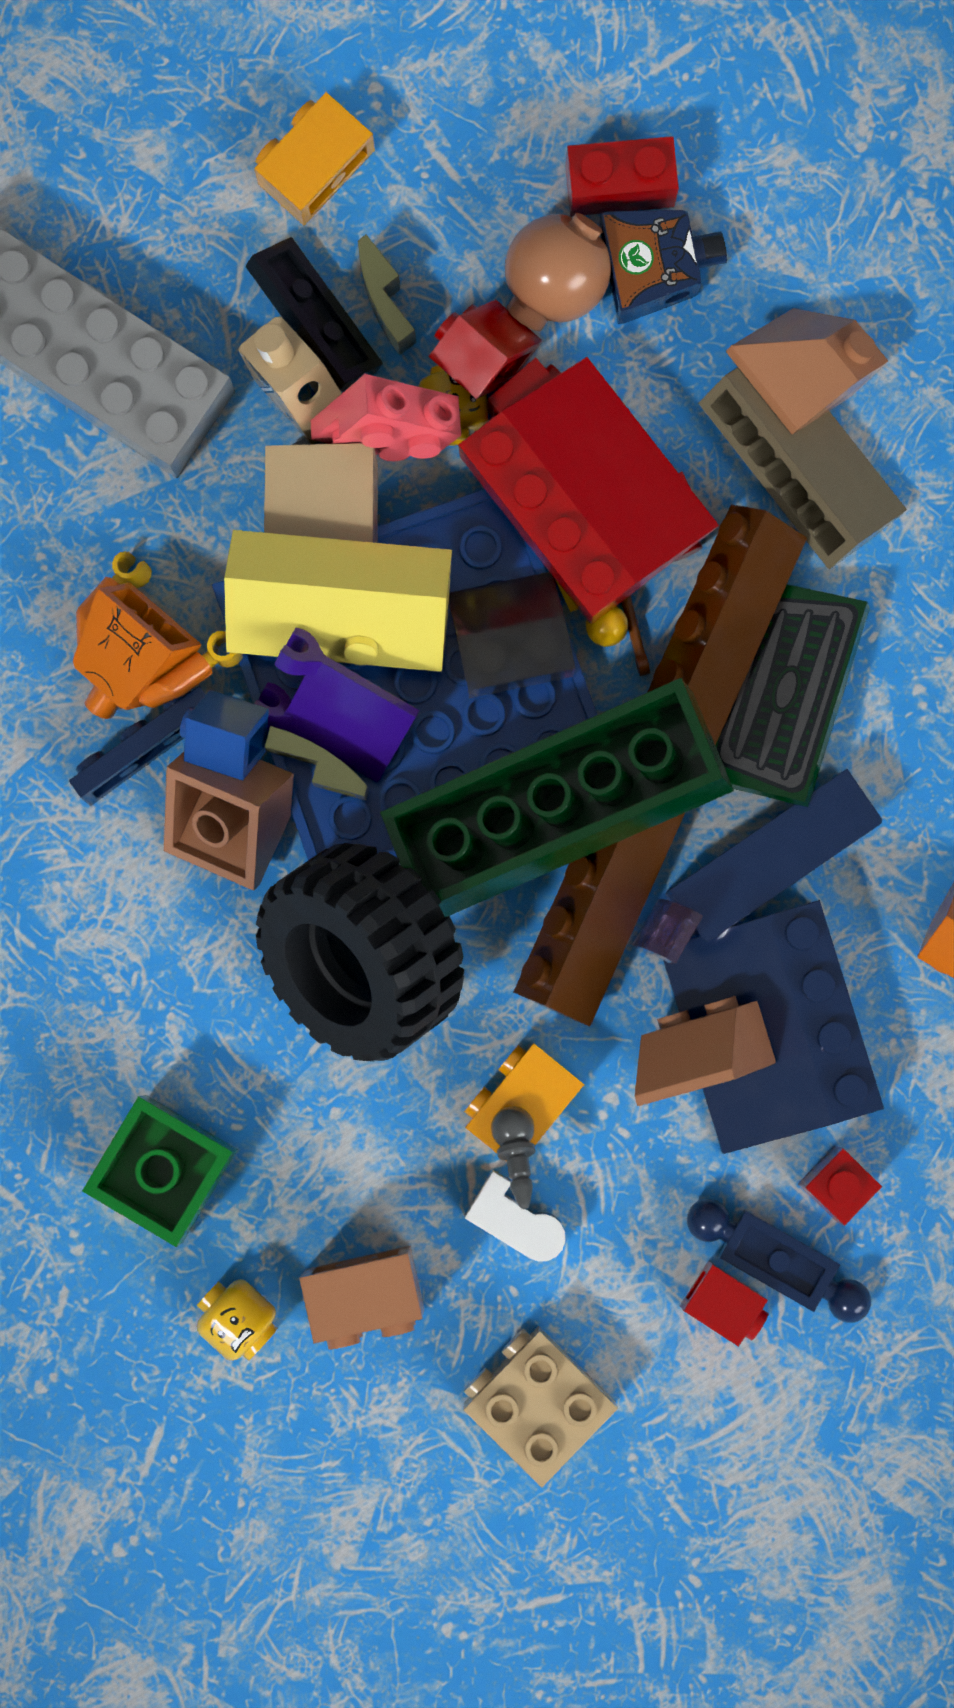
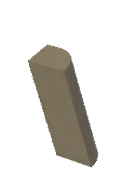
M739 368L726 374L698 403L796 529L807 537V543L828 569H831L858 550L907 510L830 411L792 435Z

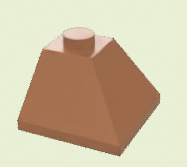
M796 308L789 310L731 345L726 350V353L792 435L852 397L888 362L876 346L874 340L862 329L856 320Z

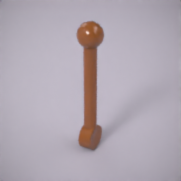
M630 595L622 601V606L628 620V630L635 654L639 676L650 674V668Z

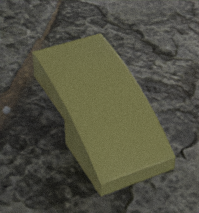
M366 234L358 240L359 258L365 290L379 325L397 353L401 355L416 343L415 329L390 299L391 296L400 290L398 273Z
M270 726L265 748L269 753L316 765L312 783L317 788L367 801L368 786L340 759L307 739Z

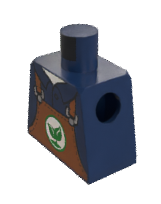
M611 211L601 213L599 227L602 229L600 237L606 244L610 256L611 274L609 282L618 324L630 322L697 296L701 287L699 268L727 263V252L722 232L693 237L687 211Z

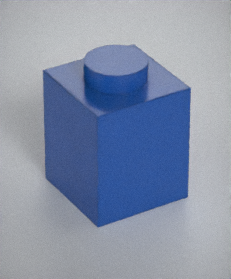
M209 690L195 707L187 709L182 718L180 736L185 738L184 761L243 781L266 752L265 744L267 740L269 708Z

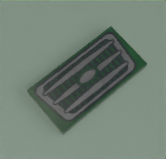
M786 585L715 745L733 789L805 807L809 806L870 607L867 601Z

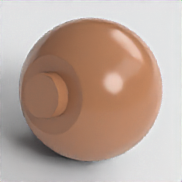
M576 213L573 218L563 214L547 215L535 219L524 226L512 240L505 259L506 283L514 294L507 305L508 312L520 323L535 331H541L548 321L569 322L589 313L604 296L610 281V256L606 244L599 237L602 229L591 219L580 213Z

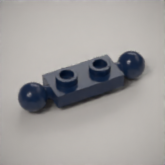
M715 1199L699 1200L689 1209L687 1226L691 1234L704 1242H713L719 1239L724 1241L725 1244L718 1257L813 1312H815L823 1298L828 1301L829 1309L834 1317L842 1322L855 1323L862 1320L868 1314L871 1308V1296L868 1289L861 1282L852 1279L840 1282L835 1281L833 1277L840 1264L746 1210H743L737 1223L732 1222L726 1207Z

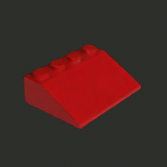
M588 357L501 411L458 444L460 458L591 625L719 527L716 520Z

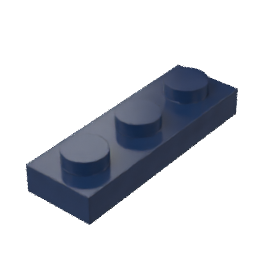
M198 686L193 691H189L185 695L163 704L164 712L149 723L146 720H140L131 725L120 735L119 739L122 742L109 752L104 754L102 751H98L84 759L76 768L78 774L69 780L80 798L92 806L184 738L180 736L182 718L189 707H195L206 695L203 689Z

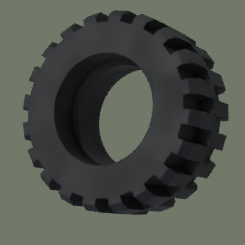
M341 843L335 844L329 849H324L268 889L257 915L256 925L260 927L256 934L257 949L263 952L261 964L265 975L271 976L274 983L272 989L279 1001L284 1000L291 1010L289 1015L298 1025L303 1023L310 1030L309 1035L320 1044L327 1043L331 1045V1051L341 1056H352L353 1060L385 1061L394 1058L397 1054L404 1051L446 1019L448 1014L455 1009L464 981V968L459 966L463 960L461 943L455 942L453 935L456 928L450 916L445 917L439 907V904L442 902L433 890L428 891L420 882L422 877L412 868L402 867L399 864L400 859L389 852L377 853V847L364 844Z

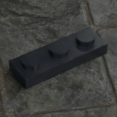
M292 237L251 256L245 267L281 317L321 360L340 391L349 388L364 374H376L383 365V362Z

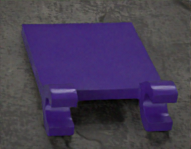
M296 627L274 664L278 669L287 674L305 675L291 701L284 689L268 682L259 699L254 704L269 708L268 729H270V726L285 729L327 750L349 767L378 783L420 710L327 657L322 652L316 639L309 632Z

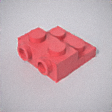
M364 374L310 420L311 440L328 444L362 443L366 447L374 448L376 455H379L381 459L386 461H404L410 456L419 459L433 458L461 436L458 396Z

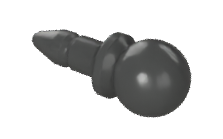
M509 1106L496 1113L491 1123V1133L496 1143L500 1145L497 1150L498 1158L507 1160L509 1178L512 1180L510 1183L511 1191L519 1207L527 1209L530 1206L533 1190L532 1180L529 1178L531 1171L528 1157L536 1152L535 1145L530 1142L534 1135V1121L531 1115L523 1108Z

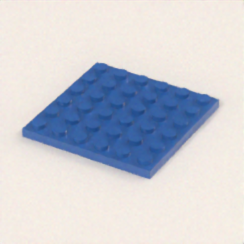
M485 489L378 526V543L452 550L448 620L442 672L339 663L420 710L378 783L349 767L368 786L367 801L317 788L312 783L316 765L271 753L275 766L294 774L291 813L308 860L324 849H329L333 845L341 843L369 845L377 847V853L389 852L397 857L380 814L381 811L597 715L544 564ZM223 580L211 585L225 622V588ZM243 654V658L239 662L253 704L259 699L268 682L284 689L292 701L305 675H290L281 671L274 664L277 657Z

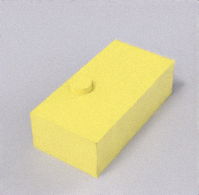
M233 530L224 576L226 652L278 657L283 646L287 644L297 627L309 632L318 642L322 652L330 659L339 663L442 672L448 620L452 550Z

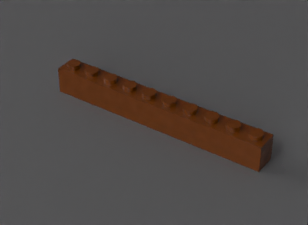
M732 504L719 526L716 539L704 566L698 573L696 584L682 615L676 622L675 631L660 664L654 672L653 680L647 691L648 693L682 678L694 693L715 745L807 540V537L766 510ZM685 813L569 863L565 877L550 910L544 918L543 926L529 958L522 967L521 976L513 993L589 1027L591 1026Z

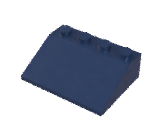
M820 900L732 926L709 942H705L701 937H697L660 949L679 1012L688 1010L692 1020L707 1015L704 1005L736 996L738 1006L758 1001L776 1063L735 1080L702 1088L722 1154L826 1127L884 1109Z

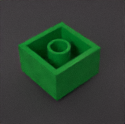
M138 1096L82 1192L177 1247L184 1242L238 1149L149 1096Z

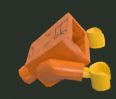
M127 551L119 552L114 557L112 569L115 575L112 578L105 577L82 602L76 612L78 646L73 658L74 667L94 685L85 700L86 708L94 715L104 719H111L118 707L125 710L141 706L156 708L179 698L213 674L211 668L216 664L226 668L233 667L243 658V654L229 653L225 656L218 655L220 645L226 642V631L213 633L207 642V652L201 655L198 650L202 644L137 589L149 582L152 576V569L145 561H141L132 572L127 573L136 561V558Z

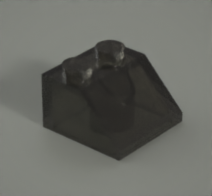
M550 572L449 592V608L468 698L574 676L575 663L565 616L554 578Z

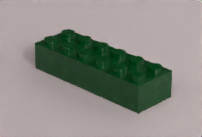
M679 678L381 811L380 814L396 856L400 859L399 864L404 868H412L422 877L420 882L428 891L433 890L442 902L439 904V907L446 917L729 794L734 789L694 693L684 680Z

